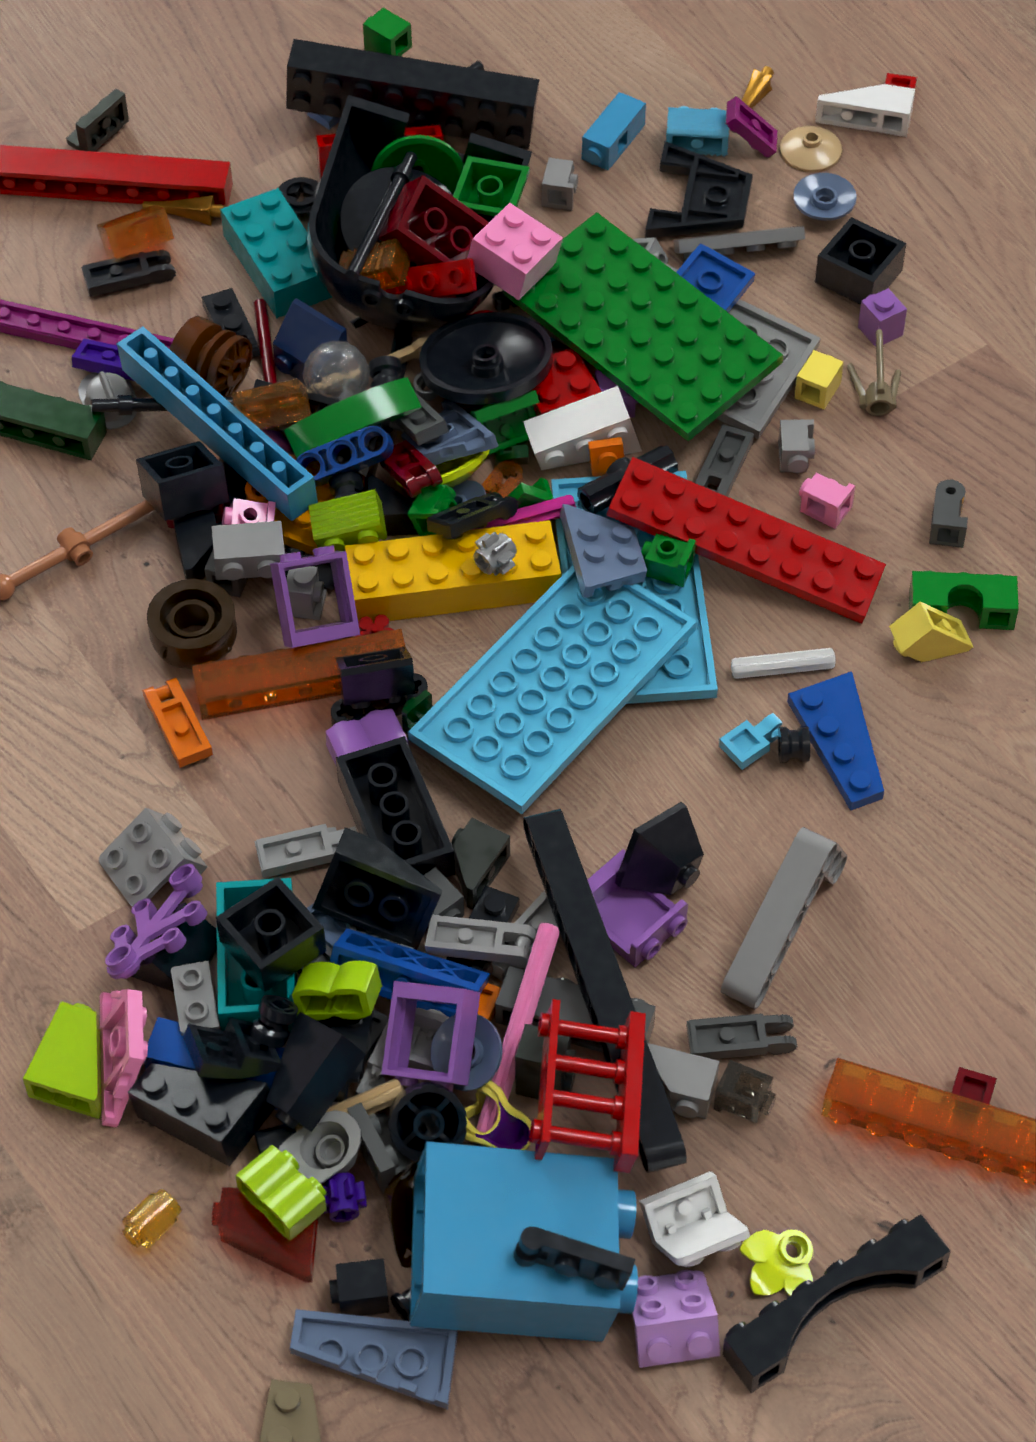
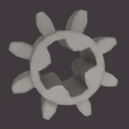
M486 533L475 541L479 549L475 551L473 558L476 565L488 575L494 573L495 576L499 573L504 575L515 566L512 559L515 557L517 549L514 542L506 534Z

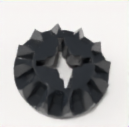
M297 177L282 183L278 188L297 217L299 218L302 214L310 216L319 182L311 178ZM301 193H303L305 197L303 202H297Z

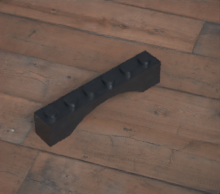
M922 1214L910 1221L903 1219L897 1222L884 1238L879 1241L871 1239L864 1243L854 1257L846 1262L840 1259L831 1264L825 1270L824 1276L814 1282L806 1280L793 1290L792 1296L781 1303L773 1301L766 1305L756 1319L748 1324L740 1322L733 1326L725 1335L722 1355L750 1393H753L784 1373L789 1354L799 1335L812 1319L828 1306L851 1294L869 1289L886 1287L916 1288L946 1269L951 1250Z

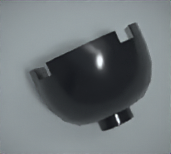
M431 1082L412 1084L401 1091L391 1104L388 1117L390 1137L401 1154L412 1161H416L421 1158L426 1142L462 1144L467 1132L466 1110L456 1094L443 1085Z

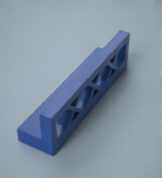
M349 928L343 932L333 945L330 958L331 963L338 965L350 961H368L377 964L382 983L379 996L391 1000L394 981L462 988L480 992L481 994L488 983L490 974ZM417 1001L416 1008L424 1010L435 1009L444 1013L447 1017H452L456 1015L457 1005Z

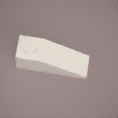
M882 84L819 95L815 122L906 137L912 114L915 89Z

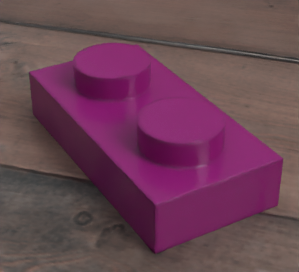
M737 96L729 100L726 111V125L729 129L739 134L754 150H758L766 158L777 152L778 131Z

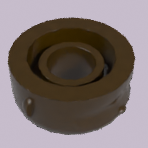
M186 579L171 583L162 588L153 597L147 610V624L151 643L158 655L171 665L187 669L213 665L224 658L232 650V646L235 643L237 623L234 603L231 596L222 587L210 581ZM190 626H203L201 630L195 632L183 631L184 628Z

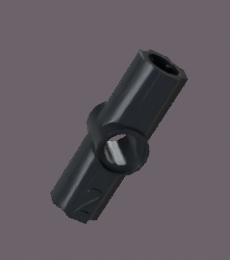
M661 445L637 457V459L670 473L678 471V462L675 459L674 452L667 445ZM628 457L616 460L609 466L605 475L577 489V496L585 511L596 514L610 506L631 461Z

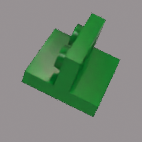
M531 390L522 396L505 402L478 405L465 411L495 435L498 447L490 449L489 454L499 449H505L529 440L523 421L536 417L533 405L540 403L536 390Z

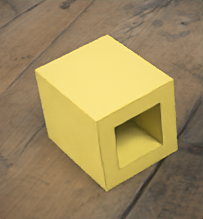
M813 350L797 375L794 398L824 410L841 384L844 361Z

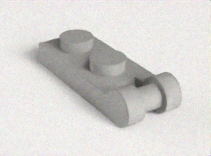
M432 915L425 943V952L437 956L509 963L516 968H526L531 953L529 948L534 943L536 930L526 924ZM505 940L513 941L515 946L504 945Z

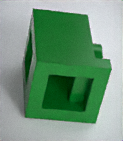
M430 485L422 489V493L413 502L408 516L419 536L436 534L427 531V517L457 505L454 500L456 492L447 485H438L434 488Z
M656 533L653 542L646 540L641 551L647 568L646 577L684 587L695 562L696 540L689 538L688 542L658 533Z

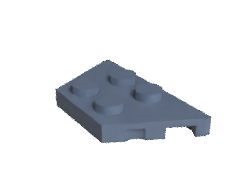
M447 399L441 402L444 410L439 415L445 419L449 432L441 435L433 443L417 445L405 432L401 434L403 441L407 440L434 465L498 447L495 435L456 402Z
M562 504L560 518L582 597H592L595 589L605 586L609 591L620 589L624 585L644 582L647 568L633 527L568 504Z

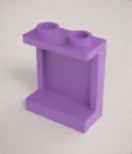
M622 849L587 880L612 948L632 966L636 967L644 959H652L659 952L662 943L670 936L676 937L684 930L688 922V904L682 899L674 904L660 893L621 888L616 885L615 880L626 852Z

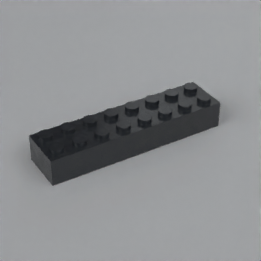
M294 39L287 64L286 109L341 118L347 97L351 95L409 113L406 128L440 125L443 135L469 139L471 133L515 147L529 149L540 79Z

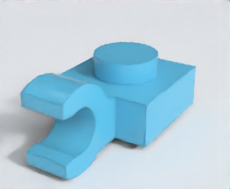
M774 713L765 717L756 726H753L746 720L719 739V747L743 770L770 751V743L778 739V728L783 722Z

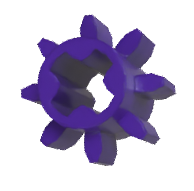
M336 1173L325 1181L326 1187L324 1189L327 1195L325 1196L326 1211L324 1213L329 1212L332 1221L348 1222L354 1220L359 1216V1208L367 1207L364 1182L355 1183L354 1175L350 1173Z

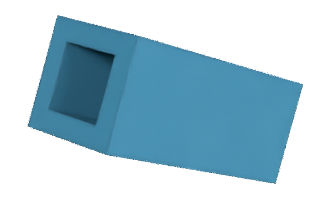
M619 92L582 136V160L609 171L645 126L646 103Z

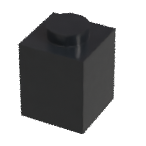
M384 1258L335 1264L337 1279L329 1280L331 1304H340L341 1314L365 1316L390 1312Z

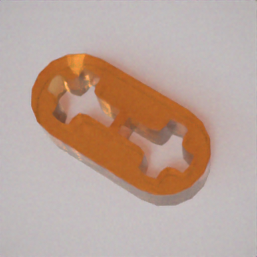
M512 461L499 463L482 483L486 494L496 492L501 494L503 498L507 497L520 483H523V469L519 464Z

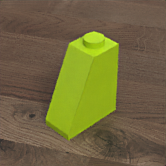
M60 1002L23 1077L28 1097L96 1119L100 1118L102 1114L100 1025L97 1013L90 1007L80 1003L72 1005Z

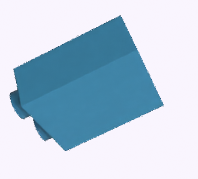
M426 1142L414 1175L410 1326L603 1342L617 1314H632L635 1309L638 1292L636 1265L634 1264L632 1274L623 1291L619 1289L608 1290L597 1286L594 1281L578 1276H563L557 1273L554 1268L538 1263L529 1267L521 1266L514 1260L513 1252L523 1230L533 1226L619 1254V1238L630 1239L634 1232L636 1195L633 1190L618 1189V1172L613 1171L614 1158L545 1152L543 1159L538 1160L534 1159L535 1151Z

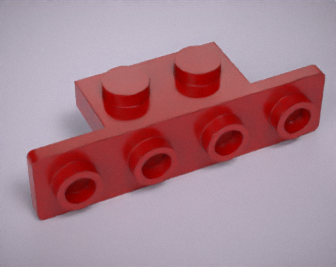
M472 258L364 275L365 277L380 281L382 289L390 294H401L407 289L431 297L456 298V295L477 290Z

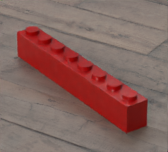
M0 145V194L141 205L145 201L182 200L213 195L214 204L227 207L233 185L230 161Z

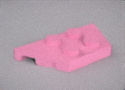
M124 989L121 991H111V993L102 992L100 994L102 1126L117 1127L129 1099L128 1091L135 1084L140 1068L147 1057L148 1043L143 1041V1028L146 1024L147 1009L142 1007V991Z

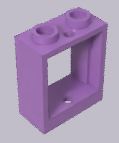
M334 545L313 549V556L301 558L300 552H292L279 555L280 562L270 563L284 647L295 648L361 635L346 551H335ZM331 563L341 622L295 630L285 571Z
M394 981L381 1074L395 1076V1079H398L401 1085L405 1086L417 1084L418 1080H426L443 1085L452 1092L454 1084L468 1086L480 992L462 988ZM417 1001L457 1005L448 1073L408 1068Z

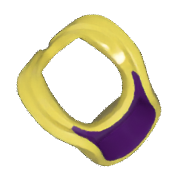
M490 1080L486 1085L477 1089L476 1103L465 1108L467 1116L465 1139L485 1147L526 1150L531 1145L529 1143L531 1120L508 1102L503 1090ZM488 1096L497 1103L498 1117L490 1130L480 1132L468 1119L481 1113L485 1098Z

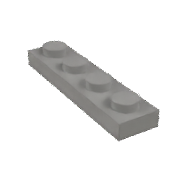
M793 226L674 240L675 253H684V259H687L700 243L721 255L733 254L734 247L746 246L747 252L766 250L765 244L776 242L778 248L797 246L796 240L805 239L804 226Z

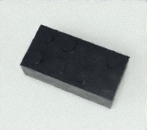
M405 736L336 757L338 783L360 834L380 841L422 875H425L435 867L445 878L455 875L453 846Z

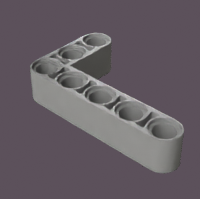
M805 827L799 830L725 976L721 993L753 1009L759 1007L822 881L824 880L832 885L835 884L845 867L847 854L838 843Z

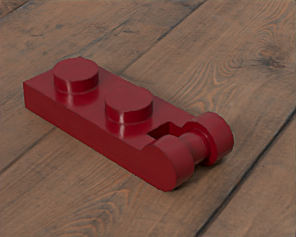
M407 440L395 445L390 457L380 462L381 467L406 489L411 498L422 493L421 490L430 485L434 488L443 483L437 467Z

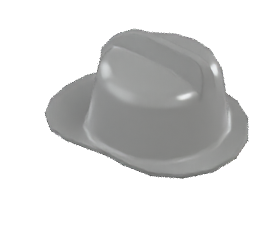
M103 371L87 375L81 381L78 388L79 397L83 405H91V399H117L118 395H132V398H136L128 379H124L114 373H104ZM104 412L107 429H117L129 424L135 418L137 412H133L132 415Z
M338 1110L329 1111L324 1114L312 1132L305 1128L300 1129L290 1136L278 1150L281 1152L283 1150L289 1151L299 1163L300 1168L298 1171L308 1179L313 1176L322 1184L336 1173L348 1172L355 1164L361 1144V1130L357 1121L348 1113Z

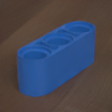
M368 426L308 450L299 455L296 461L305 469L309 463L319 461L320 471L314 476L315 486H322L329 483L330 478L335 474L346 471L357 472L386 460L392 454L394 444L392 438L385 430L378 426ZM382 436L384 443L381 449L374 452L369 451L368 444L371 438ZM346 448L351 449L352 457L349 462L338 464V453Z

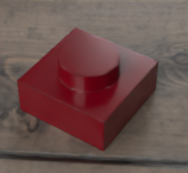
M959 1067L948 1107L986 1118L997 1078Z

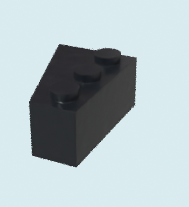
M154 1063L148 1066L128 1091L138 1118L229 1167L275 1109L266 1101L270 1091L267 1082L243 1078L218 1079L200 1077L195 1070Z

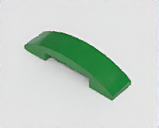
M406 377L373 387L334 403L285 429L284 433L297 459L299 455L308 450L368 426H375L389 419L391 422L422 409V406L409 378Z

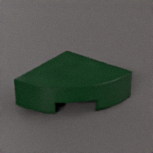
M525 444L515 445L512 447V450L507 451L499 449L494 453L495 466L528 464L529 447Z

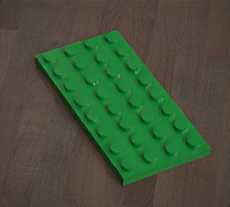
M598 212L563 238L556 263L520 300L503 290L504 295L688 442L783 363L782 353Z

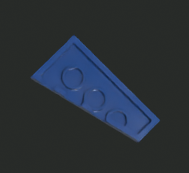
M852 671L788 693L787 702L800 725L809 727L810 742L850 811L883 799L884 788Z

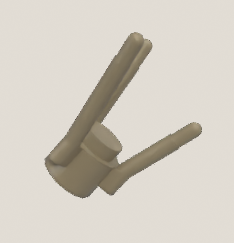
M878 329L876 331L877 381L872 382L865 392L854 365L849 363L847 368L859 396L860 408H866L867 412L871 415L884 416L897 407L896 396L901 370L897 369L895 371L890 388L884 382L883 332L881 329Z

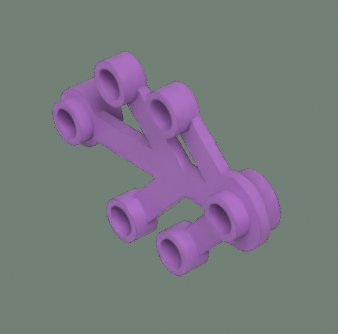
M193 864L182 865L170 875L169 883L174 888V891L158 911L149 898L142 899L134 904L131 912L136 918L137 938L129 925H121L112 932L110 939L114 943L115 948L109 952L105 959L107 972L111 978L126 979L133 976L139 970L141 961L164 948L168 953L177 952L185 945L186 938L176 926L185 921L189 926H195L206 918L207 911L198 900L188 903L183 909L172 914L184 897L190 898L195 896L203 887L202 876ZM162 935V936L159 937L158 939H156V940L150 942V941L153 940L154 938H156V937Z

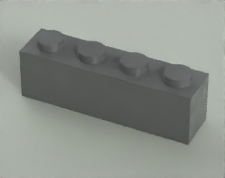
M509 966L495 1003L496 1023L508 1026L526 968L519 969ZM546 976L531 1025L538 1026L541 1013L548 1012L553 999L561 1000L560 1020L592 1024L579 985L566 978L555 979ZM631 998L635 1011L646 1014L645 1038L647 1043H649L655 1025L656 1006L650 1005L639 998ZM571 1037V1044L602 1052L597 1041Z

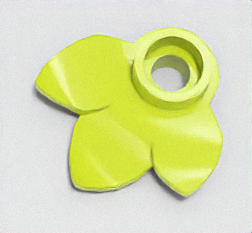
M768 1230L758 1231L747 1238L739 1248V1251L745 1257L755 1262L750 1274V1287L755 1295L769 1296L784 1288L790 1297L798 1285L806 1280H813L808 1265L813 1256V1246L807 1235L801 1231L786 1230L780 1235ZM787 1244L796 1247L797 1257H791L787 1254Z

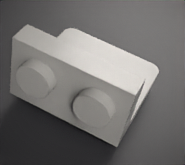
M145 808L99 856L100 865L132 907L142 899H151L169 880L170 875L180 866L193 864L200 875L208 867L199 856L202 853L201 849L191 839L185 838L180 831L182 828L181 823L168 812L162 814Z

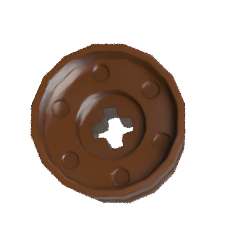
M201 316L190 318L180 328L170 346V350L223 397H231L240 387L246 377L252 358V344L249 339L236 335L233 331L223 330L220 325Z

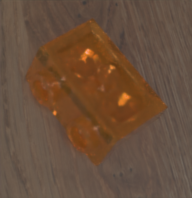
M299 379L232 393L234 407L261 430L299 422L311 415L307 389Z

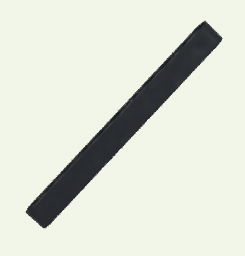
M561 809L523 817L526 839L592 1024L618 1028V1025L625 1024L630 1011H636ZM645 1038L638 1153L646 1173H652L685 1164L687 1162V1155L680 1130ZM599 1042L606 1062L615 1063L616 1060H620L621 1049H616L615 1044ZM614 1084L618 1094L619 1084Z

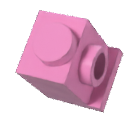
M816 472L812 479L807 478L800 488L799 496L802 497L800 512L836 529L852 508L855 485L849 483L845 487L834 479L827 478Z
M234 498L231 506L224 508L222 525L274 521L276 502L261 503Z

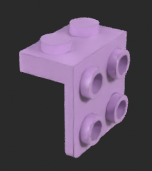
M682 1270L676 1274L638 1277L637 1300L635 1309L632 1312V1318L635 1327L637 1360L640 1368L720 1356L718 1315L703 1272Z

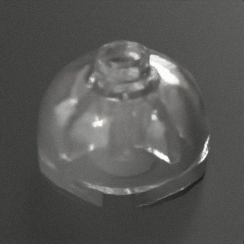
M332 340L318 345L310 352L304 364L303 378L306 388L310 393L343 400L366 390L369 384L370 370L366 357L357 347L346 341Z

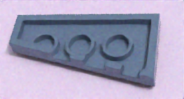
M296 1309L290 1352L295 1356L448 1410L458 1330L410 1326V1321Z

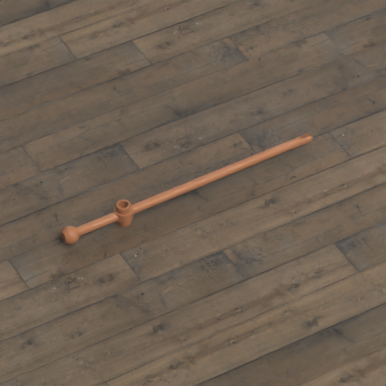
M144 500L84 534L76 532L72 527L64 529L57 536V541L60 544L59 548L10 575L0 573V600L9 599L14 594L15 587L65 559L74 561L78 566L86 564L93 556V552L90 549L92 544L155 509L147 500Z

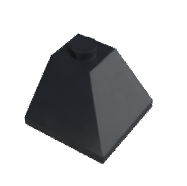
M684 803L676 804L634 829L615 880L616 885L621 888L671 895L683 887L689 888L696 882L700 875L698 868L704 853L688 808Z

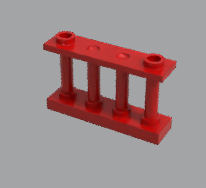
M553 999L548 1012L541 1013L538 1023V1036L544 1037L538 1117L537 1119H532L529 1133V1143L535 1144L534 1159L542 1160L549 1143L555 1142L607 1150L609 1155L614 1156L613 1171L630 1173L638 1157L646 1014L630 1011L625 1024L618 1025V1028L560 1020L561 1000ZM558 1035L615 1044L616 1049H621L620 1060L610 1063L557 1054ZM555 1070L613 1079L614 1084H619L618 1095H614L612 1099L554 1090ZM553 1106L609 1114L611 1119L617 1120L616 1131H612L610 1135L552 1126Z

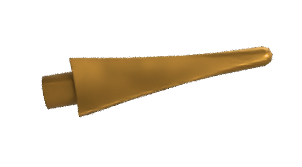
M764 66L761 72L753 69L742 101L751 109L772 90L770 80L773 77L774 71L768 66Z
M213 195L182 200L145 201L142 203L144 209L181 216L212 226L213 217L221 218L220 209L226 207L225 205L214 204Z

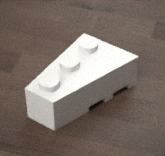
M618 386L523 421L541 470L590 461L589 441L622 437L624 455L642 451Z

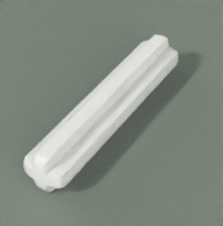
M832 648L739 657L732 659L731 671L733 677L739 679L832 669L835 667L836 662L835 653Z

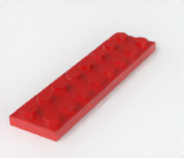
M633 456L606 516L653 536L658 533L688 542L689 538L696 540V554L860 624L865 619L886 566L883 562Z

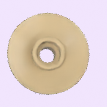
M804 126L791 130L783 137L780 144V154L783 160L796 170L810 173L822 172L838 163L842 154V145L832 132L820 127Z

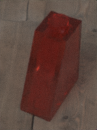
M222 1187L220 1202H214L212 1209V1225L218 1226L221 1241L301 1281L313 1282L319 1217L289 1241L269 1222L263 1213L246 1199L238 1188Z

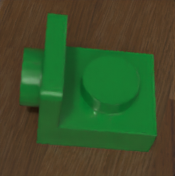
M540 478L533 486L520 483L508 495L516 498L519 504L518 509L554 499L548 480Z

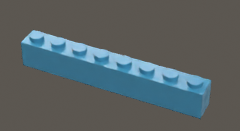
M144 326L117 343L122 370L268 501L276 502L275 507L289 520L293 521L307 511L309 505L318 503L314 476Z

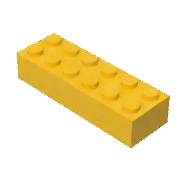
M550 520L469 530L463 533L462 537L451 540L444 539L442 535L434 534L345 545L358 622L362 617L369 616L374 623L375 617L379 614L387 616L389 621L535 603L561 577ZM496 532L497 535L504 533L516 546L517 553L512 559L515 566L504 575L501 573L497 576L494 573L488 575L481 571L474 561L473 555L479 549L475 541L486 533L492 534Z

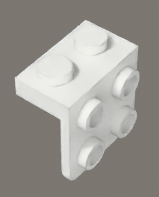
M711 1171L639 1200L652 1244L677 1266L690 1267L697 1265L704 1260L705 1256L717 1251L733 1250L741 1244V1241L750 1237L748 1227L727 1211L717 1176Z

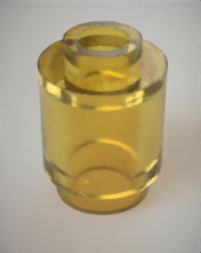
M159 1189L156 1193L151 1192L122 1219L125 1227L122 1230L123 1235L137 1248L141 1245L150 1248L177 1223V1216L182 1212V1209L175 1198L167 1191Z

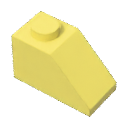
M922 602L917 603L889 626L895 639L893 644L896 650L902 656H908L920 662L967 652L973 648L961 620Z

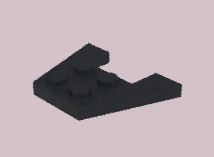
M665 141L660 161V172L688 175L687 188L681 212L650 208L645 238L744 228L753 175Z

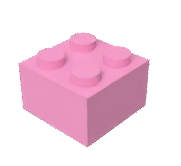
M509 203L472 238L467 259H473L475 272L520 300L556 263L563 237Z

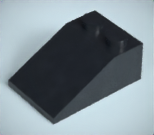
M345 827L312 909L417 950L443 890L380 841Z

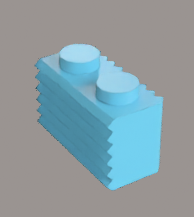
M680 106L678 108L668 107L666 142L700 155L704 154L706 156L710 154L711 156L722 155L725 157L728 154L729 127L726 125L727 110L719 108L694 109L687 106Z

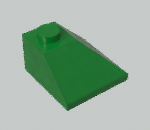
M468 156L453 197L477 214L495 217L509 203L516 207L518 206L530 173V167Z

